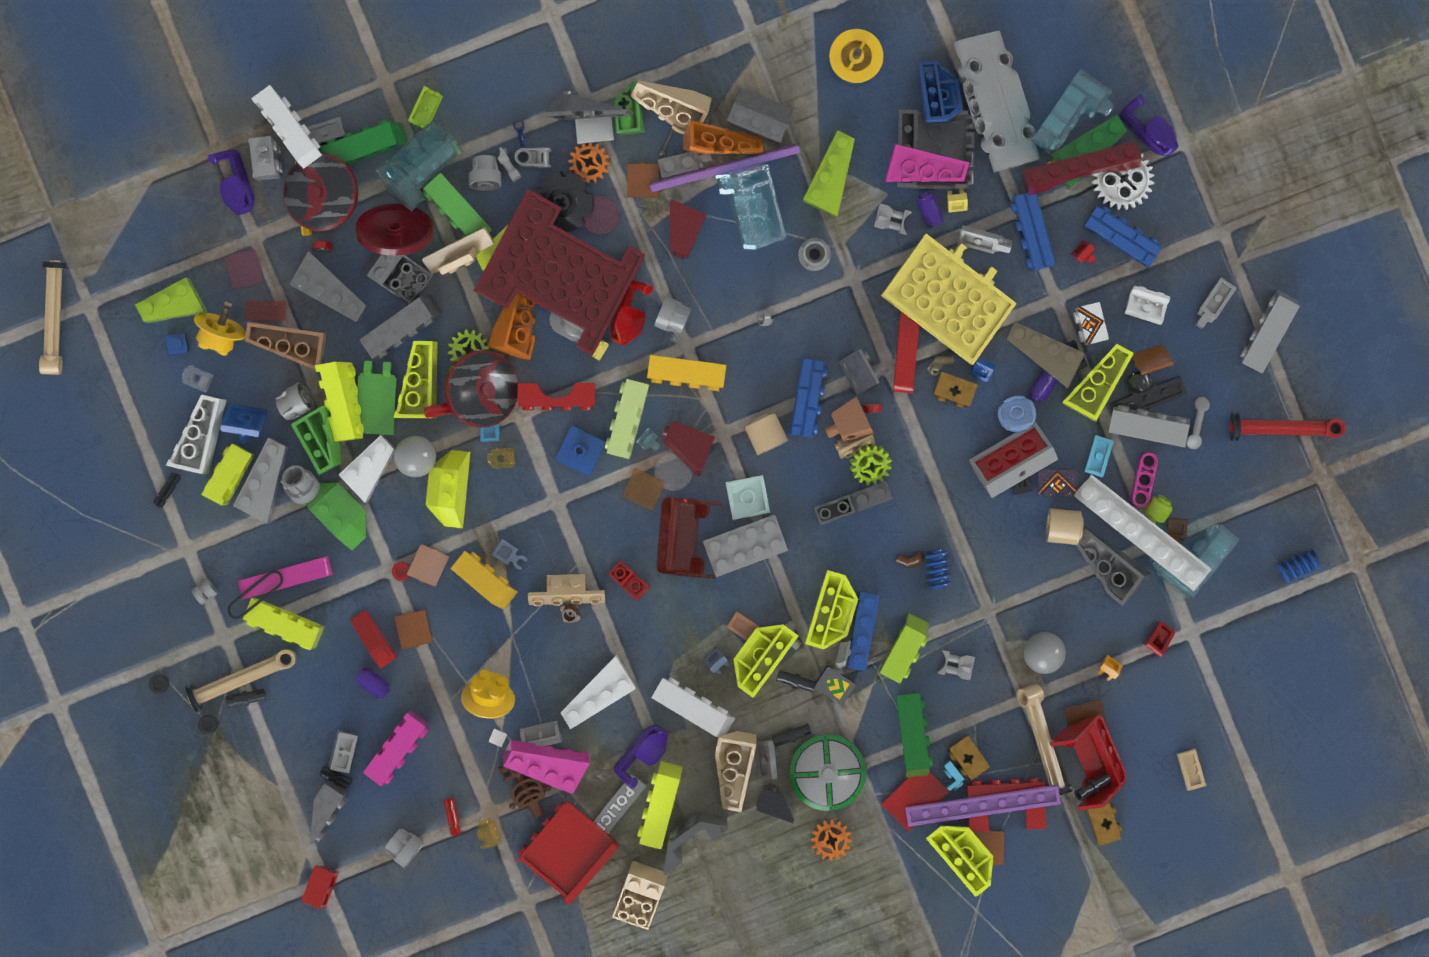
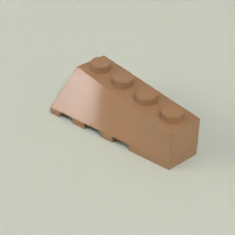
M247 322L245 341L316 370L315 365L321 364L327 334Z

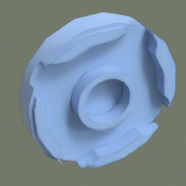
M1024 396L1007 398L998 409V418L1001 426L1012 432H1021L1028 429L1036 419V408L1033 402Z

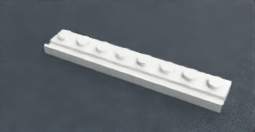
M1092 474L1078 489L1077 493L1073 495L1192 591H1195L1207 574L1211 572L1212 569Z

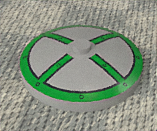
M820 734L807 739L797 748L791 759L789 776L793 790L802 802L817 810L834 811L848 806L859 796L866 780V766L860 751L848 739L835 734Z

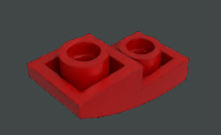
M621 560L608 573L636 601H639L650 589V586Z

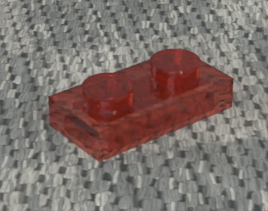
M246 300V320L285 321V301Z

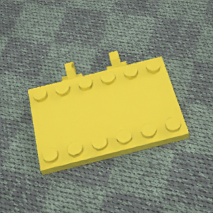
M925 234L881 296L965 361L973 365L1017 303L994 286L995 282L992 279L998 272L996 269L989 267L988 272L982 275L963 262L964 260L961 257L963 251L967 249L965 245L961 243L955 250L950 249L948 251L928 234Z

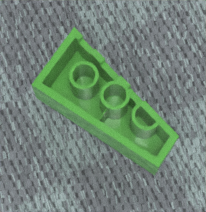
M439 170L421 184L425 190L423 194L429 201L433 199L438 204L436 206L437 210L443 216L447 214L451 218L448 222L456 230L460 228L463 231L462 237L483 227L489 233L492 231L488 224Z

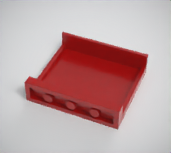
M567 800L564 804L560 802L554 809L556 814L552 818L548 816L542 823L544 828L540 833L536 830L529 840L532 842L528 847L524 845L519 850L517 862L519 863L521 860L563 895L565 897L564 901L570 905L615 853L620 843Z

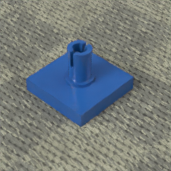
M229 404L221 423L220 431L238 434L237 441L247 443L249 436L259 437L267 418V410Z
M572 425L555 460L590 476L606 442Z

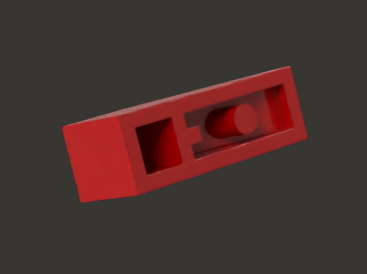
M364 610L350 620L380 669L399 657L367 610Z

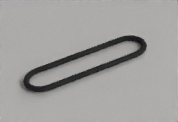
M276 570L268 572L230 603L227 609L228 615L232 619H240L282 585V574ZM276 573L280 576V583L244 613L236 617L231 614L230 609L232 605L269 575Z

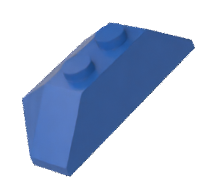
M938 61L918 62L919 93L924 121H947L963 111L958 78L942 67Z

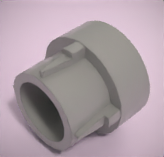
M490 155L474 157L472 159V171L469 172V187L476 191H493L501 188V172L498 171L497 158Z
M819 238L806 240L798 251L800 264L809 271L824 269L831 258L830 247L824 240ZM813 249L818 250L820 253V257L817 260H812L809 257V252Z
M666 296L654 326L664 331L680 334L686 325L691 310L682 305L683 303Z
M301 382L288 387L281 395L275 398L277 408L286 420H293L299 416L304 417L316 409L313 396Z
M292 465L282 475L281 483L293 502L305 504L317 496L320 484L309 470H305L299 465Z
M402 828L387 843L385 851L391 855V858L396 863L406 868L425 842Z

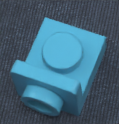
M948 759L943 763L945 766L943 771L950 779L953 777L954 780L946 787L949 791L952 789L955 791L963 785L964 777Z

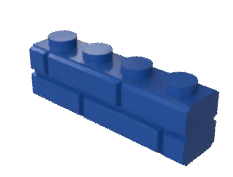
M1028 193L1014 196L1010 206L1012 212L1017 214L1018 220H1015L1018 232H1022L1023 238L1020 241L1023 250H1027L1028 257L1025 259L1028 269L1032 268V272L1055 266L1056 261L1037 194L1028 196Z
M1103 205L1101 207L1096 206L1083 227L1145 267H1150L1162 249L1159 246L1160 242L1151 236L1148 239L1142 235L1144 232L1136 226L1131 228L1127 225L1128 221L1121 216L1114 217L1110 214L1111 210Z
M802 358L790 435L813 438V434L817 435L819 423H815L816 415L820 416L822 405L818 404L819 397H823L825 386L822 385V379L827 377L828 367L825 366L823 361Z
M859 592L851 636V654L847 658V668L866 671L879 594Z

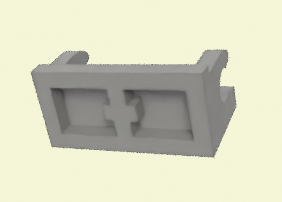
M558 720L520 729L522 742L534 743L536 746L542 747L562 742Z
M337 729L329 762L330 770L349 773L357 735Z

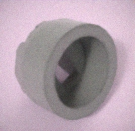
M760 311L757 316L759 326L771 325L773 322L771 317L773 315L768 311Z

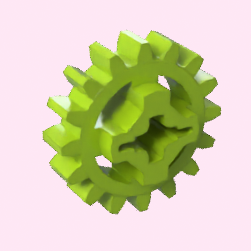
M466 329L464 335L458 332V338L452 337L454 344L448 345L452 348L448 354L454 356L450 360L453 362L458 359L456 351H460L462 355L466 354L467 352L464 349L468 348L469 345H471L474 351L480 350L475 345L476 340L480 343L482 350H489L490 348L485 346L488 340H481L483 334L480 333L476 336L475 330L469 334V331ZM468 338L466 343L458 344L462 339Z
M875 443L871 447L865 444V449L858 447L859 453L853 452L855 459H850L852 464L850 470L853 472L854 478H858L860 483L865 480L866 485H869L870 481L876 485L878 479L883 482L882 476H889L887 470L892 469L891 465L888 464L892 460L888 457L889 453L887 450L884 451L881 445L877 448Z

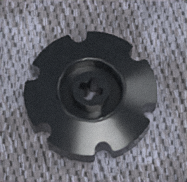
M563 171L553 172L542 178V188H535L534 193L561 207L553 225L563 228L567 233L586 224L585 215H592L594 209V195L586 190L587 186H589L588 182L574 172H569L565 176ZM562 198H565L564 202L566 205H562Z

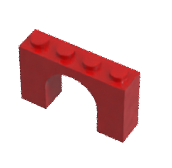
M1038 777L1028 778V781H1020V778H1011L1009 782H1001V779H991L990 783H982V780H971L970 784H966V798L1037 788L1045 785L1042 780L1039 781ZM1045 807L1024 810L1026 829H1046ZM988 815L967 818L968 827L973 832L989 831Z

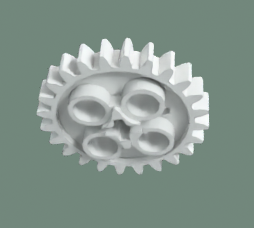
M1149 160L1141 161V167L1122 172L1115 171L1118 175L1113 172L1092 174L1091 176L1096 177V180L1092 181L1091 184H1097L1093 191L1100 192L1097 198L1104 197L1103 204L1109 201V208L1116 204L1117 210L1121 208V205H1123L1124 210H1128L1129 204L1132 208H1135V202L1141 205V198H1148L1145 192H1152L1148 186L1154 185V182L1149 180V178L1155 176L1154 174H1149L1153 167L1146 166ZM1133 173H1138L1141 176L1140 182L1132 180ZM1125 175L1127 182L1120 183L1121 178L1119 176ZM1106 176L1113 177V185H1107L1105 183ZM1128 183L1135 186L1137 189L1133 190ZM1121 188L1128 189V197L1125 198L1120 195Z

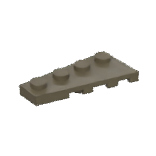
M1017 322L1014 323L1007 337L1010 343L1062 383L1067 389L1069 388L1085 355L1083 352Z

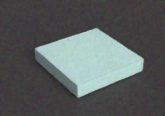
M763 475L725 482L733 520L770 513Z

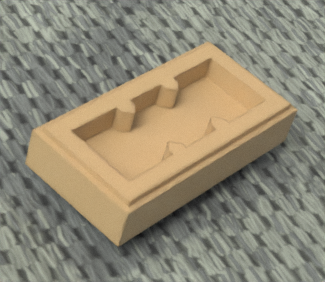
M1196 749L1176 753L1187 791L1206 786Z

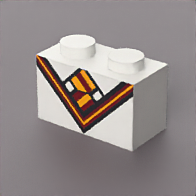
M1100 302L1075 308L1076 312L1073 313L1075 323H1079L1080 331H1078V337L1080 342L1084 343V346L1109 339Z

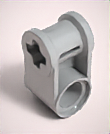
M521 148L515 153V162L520 167L551 168L549 164L551 148ZM526 153L529 156L528 161L520 162L518 160L519 154Z

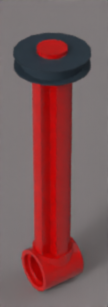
M1232 412L1229 420V436L1231 441L1234 438L1238 441L1240 435H1302L1338 438L1346 430L1344 422L1340 419H1241L1238 412L1236 415ZM1333 423H1335L1338 428L1336 433L1334 434L1330 430V426Z

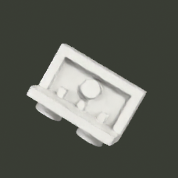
M1134 286L1128 297L1125 314L1161 325L1170 296L1161 292L1147 290L1145 287Z

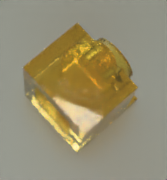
M515 448L491 450V454H487L488 465H492V469L516 467ZM499 455L504 456L503 462L497 460Z
M490 818L480 820L479 829L477 830L479 841H483L480 848L485 849L500 845L501 841L495 820L490 821Z

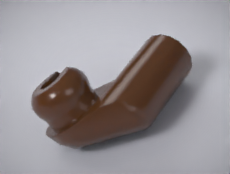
M917 551L909 558L898 554L895 562L908 568H914L924 562V554L921 551Z

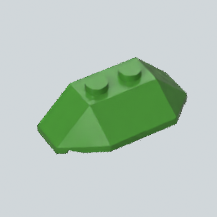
M319 483L320 489L317 496L312 501L305 503V505L337 539L353 551L366 538V510L340 483Z

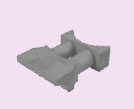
M500 147L498 160L506 168L513 182L521 178V175L511 164L506 148L502 149Z
M879 204L874 227L881 230L889 228L899 231L901 235H906L904 220L908 215L912 214V211L904 210V212L891 209L888 205ZM892 217L902 220V222L897 223L890 220Z
M851 641L840 642L836 653L833 670L841 675L847 658L851 654Z
M941 650L945 656V663L937 673L945 675V673L955 674L961 679L970 680L975 657L969 655L957 656L950 654V651ZM948 661L958 663V667L949 666L947 663Z

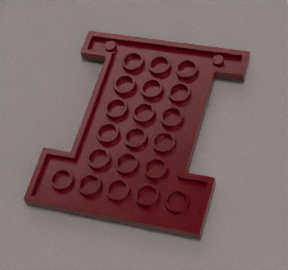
M527 189L473 291L505 309L509 308L516 293L583 329L575 347L593 356L645 254L631 246H627L620 262L553 225L561 207Z

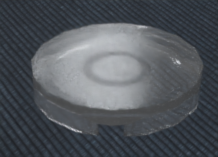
M674 453L663 455L657 461L654 475L661 487L677 491L684 488L690 482L692 471Z

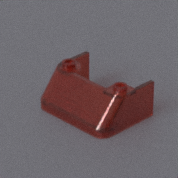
M666 497L663 500L656 563L657 570L660 573L716 579V575L704 573V561L702 558L695 556L699 519H705L708 516L710 505L722 506V502Z

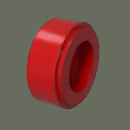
M314 241L313 251H332V243L329 241Z
M882 403L863 404L864 413L880 412L882 410Z
M406 562L396 563L392 568L393 577L398 581L407 580L410 577L406 574L410 565Z

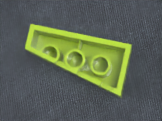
M837 130L803 198V202L835 218L838 217L855 141L854 138Z

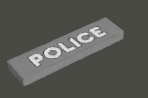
M638 778V784L633 789L626 783H623L595 818L594 822L607 833L611 831L647 786Z

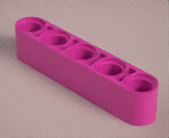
M326 556L276 570L283 576V583L277 590L333 575L329 557ZM267 573L238 581L241 594ZM276 573L269 575L243 596L242 599L270 592L280 583V576Z

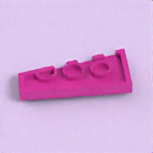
M894 144L884 181H964L969 162Z

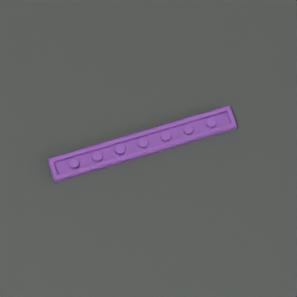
M792 144L762 152V154H755L650 182L649 185L651 191L655 192L801 152L799 145Z
M1057 784L907 806L905 809L909 827L1061 804Z

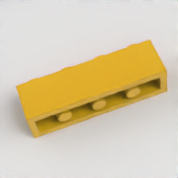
M650 355L647 378L651 379V383L662 384V380L670 381V385L681 386V383H687L689 388L700 389L702 385L708 386V390L719 391V388L724 387L726 365Z

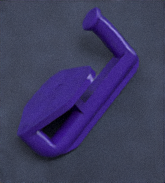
M1139 94L1120 112V119L1152 152L1162 156L1171 155L1179 147L1173 128L1160 116H1154L1145 126L1132 113L1139 105L1145 104L1143 95Z
M231 149L209 154L208 160L213 165L217 164L218 161L228 159L234 174L220 183L219 188L224 204L237 215L251 212L254 206V194L239 152Z
M652 725L644 729L615 764V774L630 788H635L638 780L635 777L632 778L626 773V770L636 758L648 766L656 764L666 752L668 732L659 725Z

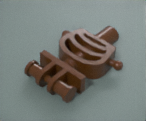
M499 766L498 769L502 776L508 771L511 772V775L503 779L504 783L513 778H516L518 781L511 790V798L514 802L509 805V808L514 809L517 805L519 809H523L528 806L534 818L543 815L544 811L539 800L545 797V791H550L551 786L546 785L543 787L541 781L531 777L525 778L519 772ZM532 781L538 785L529 786L527 783ZM521 786L522 791H520L516 796L515 790L517 787ZM538 789L539 792L532 793L531 790ZM522 794L526 795L521 801H519V797Z

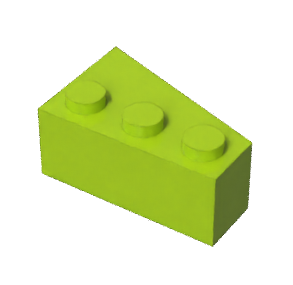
M184 278L135 304L143 321L147 323L208 313L189 278Z
M908 613L903 628L900 629L898 637L887 654L880 670V674L898 683H901L903 678L907 679L911 672L909 668L911 663H916L920 655L918 650L920 647L924 648L929 639L927 637L929 623Z

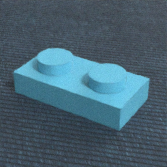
M1097 435L1094 436L1084 472L1099 477L1104 476L1114 443L1113 440Z

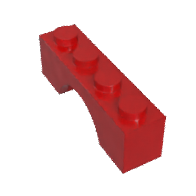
M518 383V407H522V411H532L534 407H542V410H553V407H561V410H572V406H580V410H591V406H596L595 383H575L572 391L562 398L546 396L537 383Z

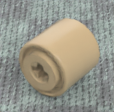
M766 413L748 422L749 425L744 427L757 455L789 441L776 413Z
M1049 508L1046 522V542L1078 545L1083 533L1081 511Z

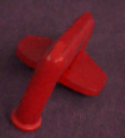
M632 280L615 312L611 324V339L616 344L625 346L641 334L645 323V314L638 309L630 307L636 289L643 291L645 295H649L653 291L652 285Z

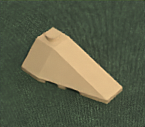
M639 80L631 93V97L647 110L654 111L658 114L660 120L667 121L672 125L673 130L683 135L690 120L700 123L704 122L712 99L693 90Z

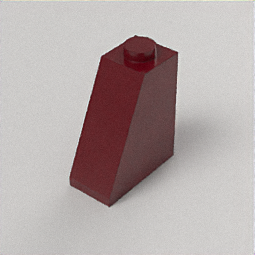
M671 199L670 250L673 251L672 255L680 259L688 258L705 221L706 214Z
M672 421L670 426L666 425L662 435L665 437L664 444L695 475L700 477L715 437Z

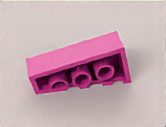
M412 710L404 716V720L395 728L393 734L387 739L382 749L375 755L363 772L380 786L384 783L387 785L394 777L392 772L395 768L400 769L406 761L404 759L407 753L411 754L417 747L415 743L419 737L423 739L429 731L426 728L429 723Z
M510 740L502 755L504 767L571 794L574 793L590 764L588 752H573L571 749L560 750L554 749L553 746L546 745L542 747L536 746L534 743Z

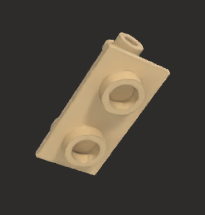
M872 434L849 442H844L843 439H840L834 445L840 459L853 456V452L859 451L858 447L865 449V444L871 447L875 440Z

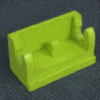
M424 86L408 119L409 123L428 131L443 96Z

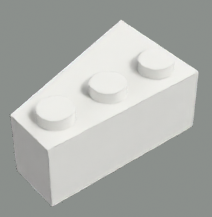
M380 435L339 474L364 503H368L370 496L394 455L395 447L383 435Z

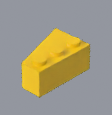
M464 551L450 569L491 604L505 609L518 591L508 584L509 581L506 578L494 573L495 569L487 563L484 565L480 561L482 558L475 552L470 554Z

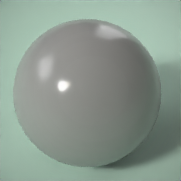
M408 436L402 439L395 448V465L406 476L422 477L429 473L435 465V448L428 439L422 436Z
M1036 633L1027 640L1024 646L1025 662L1029 668L1037 673H1053L1065 661V645L1053 633Z

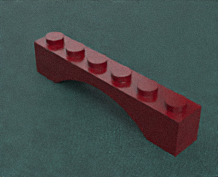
M1137 141L1025 169L1023 179L1029 196L1048 191L1057 185L1082 176L1101 172H1122L1141 167L1142 157Z

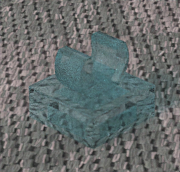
M647 428L636 441L644 450L651 447L657 451L661 446L655 441L658 435L650 428Z

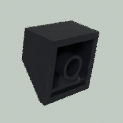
M771 783L768 786L763 785L756 805V811L793 823L794 816L779 786Z

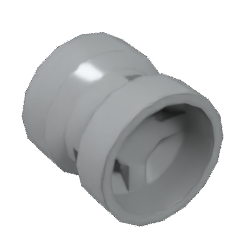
M205 579L200 586H195L191 589L192 594L201 605L206 603L208 598L218 594L209 579Z

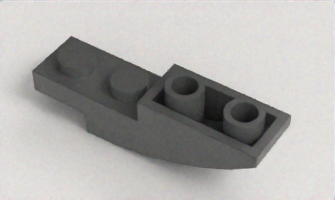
M888 481L816 506L814 510L819 524L823 525L894 498Z

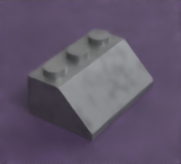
M741 88L727 119V124L780 145L794 109Z

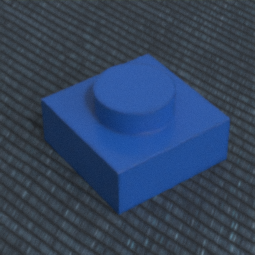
M186 333L165 336L170 356L189 352Z
M978 357L970 375L987 383L996 365Z

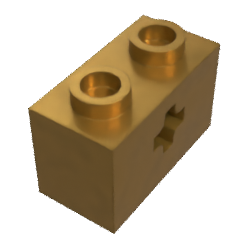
M940 372L933 394L937 395V400L947 402L948 399L955 402L954 406L965 409V406H971L978 384ZM957 386V390L960 392L952 396V392L949 390Z
M967 734L948 747L950 749L948 755L954 763L956 761L959 762L961 765L959 770L965 778L969 777L973 780L990 768ZM967 754L970 756L972 754L970 757L971 761L969 763L967 761L963 762L965 759L963 755Z
M1108 802L1103 808L1086 810L1099 846L1121 840L1120 834L1123 831L1120 823H1116L1114 816L1117 813L1114 804L1110 805ZM1103 819L1110 821L1107 823L1108 827H1104L1103 825H1101L1103 823Z

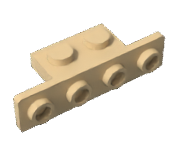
M483 227L423 257L422 261L431 274L439 271L442 275L447 272L452 274L460 266L472 264L477 253L493 245L494 240L487 229Z
M585 574L547 575V592H529L528 602L529 605L534 606L547 604L555 606L562 604L580 605L581 603L596 605L605 603V591H586Z

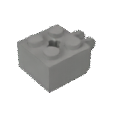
M271 136L248 139L253 178L258 181L281 178L280 173H283V164L279 162L278 154H281L280 143H277Z

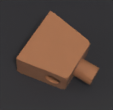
M857 397L832 412L831 416L835 423L825 428L829 438L840 434L844 442L874 434Z

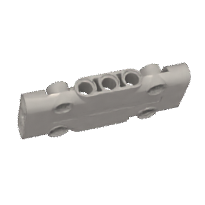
M995 31L954 42L958 59L961 60V64L958 66V73L963 79H967L963 84L965 97L976 131L979 134H984L981 140V147L985 152L990 153L989 159L993 172L1003 171L1040 160L1034 142L1036 131L1029 124L1030 111L1019 75L1016 70L1011 68L1013 57L1005 48L1001 32Z

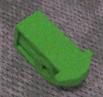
M631 82L625 90L623 89L614 102L615 107L633 112V116L615 117L616 133L620 135L645 132L643 106L631 97L636 82ZM628 101L629 105H626V108L623 107L622 104Z

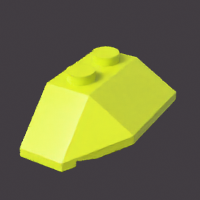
M451 450L435 462L428 475L426 506L446 527L463 528L470 452Z
M827 570L805 644L825 649L847 637L858 598L846 575Z
M784 624L756 628L734 658L738 687L754 698L799 635Z
M940 826L926 837L975 897L991 886L994 856L969 827Z

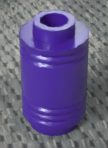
M928 191L919 195L920 199L917 200V204L926 225L932 228L944 223V216L935 198V194L930 195Z
M1043 369L1029 390L1030 398L1037 403H1040V401L1045 402L1058 380Z
M364 667L355 678L361 687L377 699L380 697L384 699L390 691L388 688L390 684L370 668Z

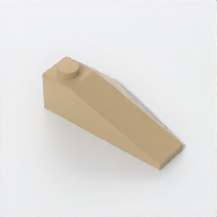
M736 731L718 737L715 759L722 809L742 811L757 745L756 734Z

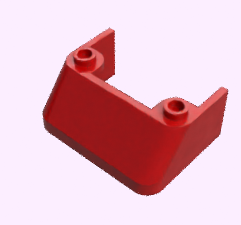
M1097 715L1062 729L1050 742L1051 747L1059 745L1074 747L1086 775L1081 787L1086 785L1088 780L1097 778L1103 772L1107 773L1111 778V783L1099 789L1097 794H1091L1085 798L1077 807L1078 811L1105 807L1127 780L1125 768L1102 716Z

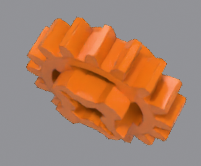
M592 142L588 146L582 143L581 149L576 146L577 152H571L570 155L573 159L568 160L570 164H573L569 168L570 171H575L576 174L582 176L588 184L592 179L597 183L598 177L603 180L602 173H608L605 167L610 166V163L606 162L609 155H603L606 150L605 148L599 150L600 145L598 143L595 147H593ZM591 150L589 154L581 155L582 152ZM598 154L602 158V165L596 160ZM591 158L595 166L590 165L586 167L584 160L589 161ZM577 161L582 164L581 172L577 168ZM595 170L598 172L594 175L588 176L589 172Z
M832 818L830 823L823 820L824 825L816 824L818 830H812L815 837H810V840L815 843L811 846L812 848H817L816 855L822 853L823 860L826 856H829L830 861H832L834 856L837 860H840L839 855L846 856L844 850L851 849L847 845L852 842V839L847 837L851 835V832H845L847 825L845 824L841 827L840 820L837 823H834ZM830 827L837 828L841 832L836 833ZM824 830L825 834L823 838L818 840L820 833ZM828 832H830V835H832L833 838H836L834 840L835 847H833L830 842H826L827 840H829ZM844 839L842 847L838 849L839 842ZM824 847L830 848V849L832 850V852H827V851L823 850L822 848H824Z

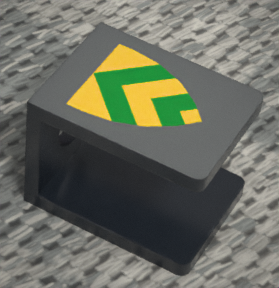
M827 665L817 679L815 688L843 706L855 688L856 683Z

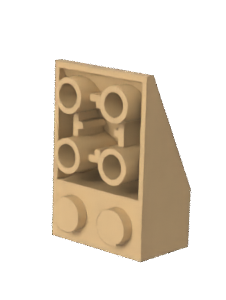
M632 861L612 918L649 930L668 874L665 875L661 870Z

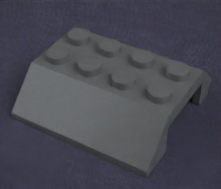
M899 109V145L968 161L969 165L964 181H897V187L928 190L969 189V185H974V171H969V168L975 167V152L970 151V148H975V132H970V129H975L970 112L961 111L947 121L925 122L922 112Z
M693 813L685 819V824L682 826L678 824L673 827L668 838L664 874L667 875L682 864V852L678 848L680 845L704 828L714 841L723 834L722 832L727 831V817L706 813L696 815Z

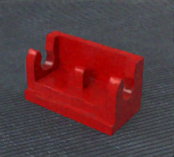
M314 865L301 901L318 909L326 908L339 872L322 865Z

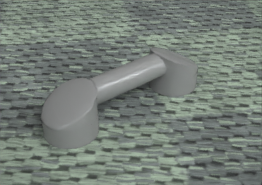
M1197 397L1193 402V407L1197 413L1193 432L1187 436L1186 446L1189 449H1197L1202 444L1200 431L1204 412L1210 407V403L1205 397Z

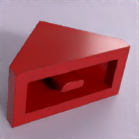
M1160 621L1142 644L1157 656L1162 657L1176 632Z

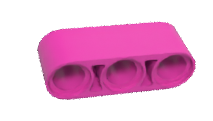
M1143 453L1139 456L1130 494V502L1133 506L1144 507L1150 501L1158 465V458L1153 453ZM1146 456H1150L1153 460L1149 467L1143 462ZM1143 474L1148 477L1146 485H1142L1139 481L1140 476ZM1138 493L1144 496V501L1141 504L1135 501Z

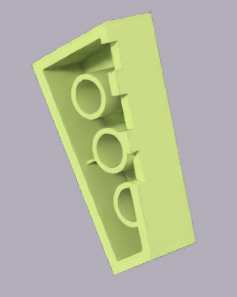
M626 379V383L622 382L619 392L622 394L621 401L617 400L614 411L617 412L616 420L612 419L610 426L612 431L611 438H607L605 445L608 454L630 459L649 389L648 384Z

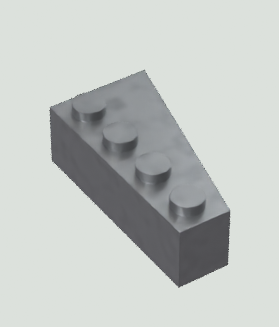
M309 251L307 252L289 285L353 321L360 323L368 306L315 255Z
M431 294L419 297L361 338L360 342L372 359L377 357L382 359L389 354V349L401 346L404 343V339L415 336L419 333V329L432 324L434 319L442 315L443 312Z

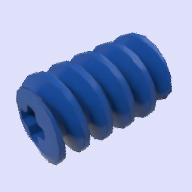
M944 549L925 550L930 553V555L925 556V559L931 560V562L925 564L926 567L931 568L926 574L932 576L927 579V582L932 583L927 589L946 588V586L951 584V581L945 580L951 576L950 573L945 572L950 569V566L944 565V563L949 561V558L944 557L949 551Z
M1311 549V554L1305 551L1304 557L1298 554L1296 557L1297 561L1291 557L1289 559L1290 564L1286 560L1282 561V566L1277 563L1276 566L1281 578L1284 581L1286 580L1288 584H1291L1292 577L1295 581H1298L1299 574L1305 578L1306 571L1310 575H1312L1313 568L1319 572V560L1313 549Z

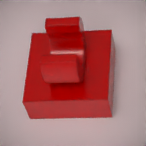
M1082 241L1070 254L1075 260L1082 263L1085 260L1092 264L1096 259L1091 254L1095 248L1086 241Z

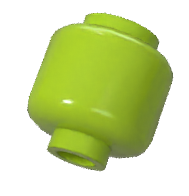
M1162 495L1153 496L1144 508V512L1147 515L1146 518L1154 524L1157 522L1164 523L1173 510L1172 502Z

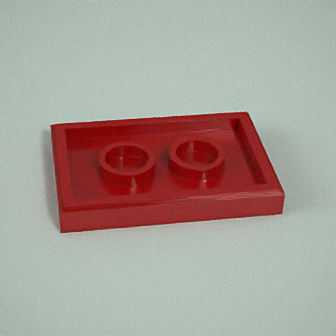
M929 771L928 776L907 778L881 804L909 832L914 826L908 827L905 807L939 802L949 791Z

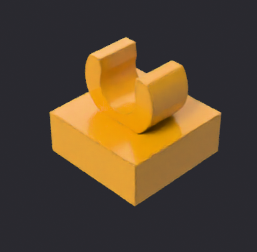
M1107 654L1101 663L1098 674L1101 675L1102 672L1107 673V681L1112 678L1116 679L1123 665Z

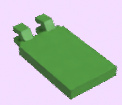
M364 361V373H360V376H358L357 395L358 404L361 407L360 418L364 427L363 434L394 435L397 378H395V375H392V362H383V374H373V361Z

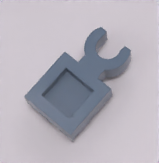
M504 539L500 541L492 553L494 557L506 565H509L512 561L514 567L518 570L522 569L518 565V560L523 559L526 562L528 560L523 555L518 556L516 553L519 549Z

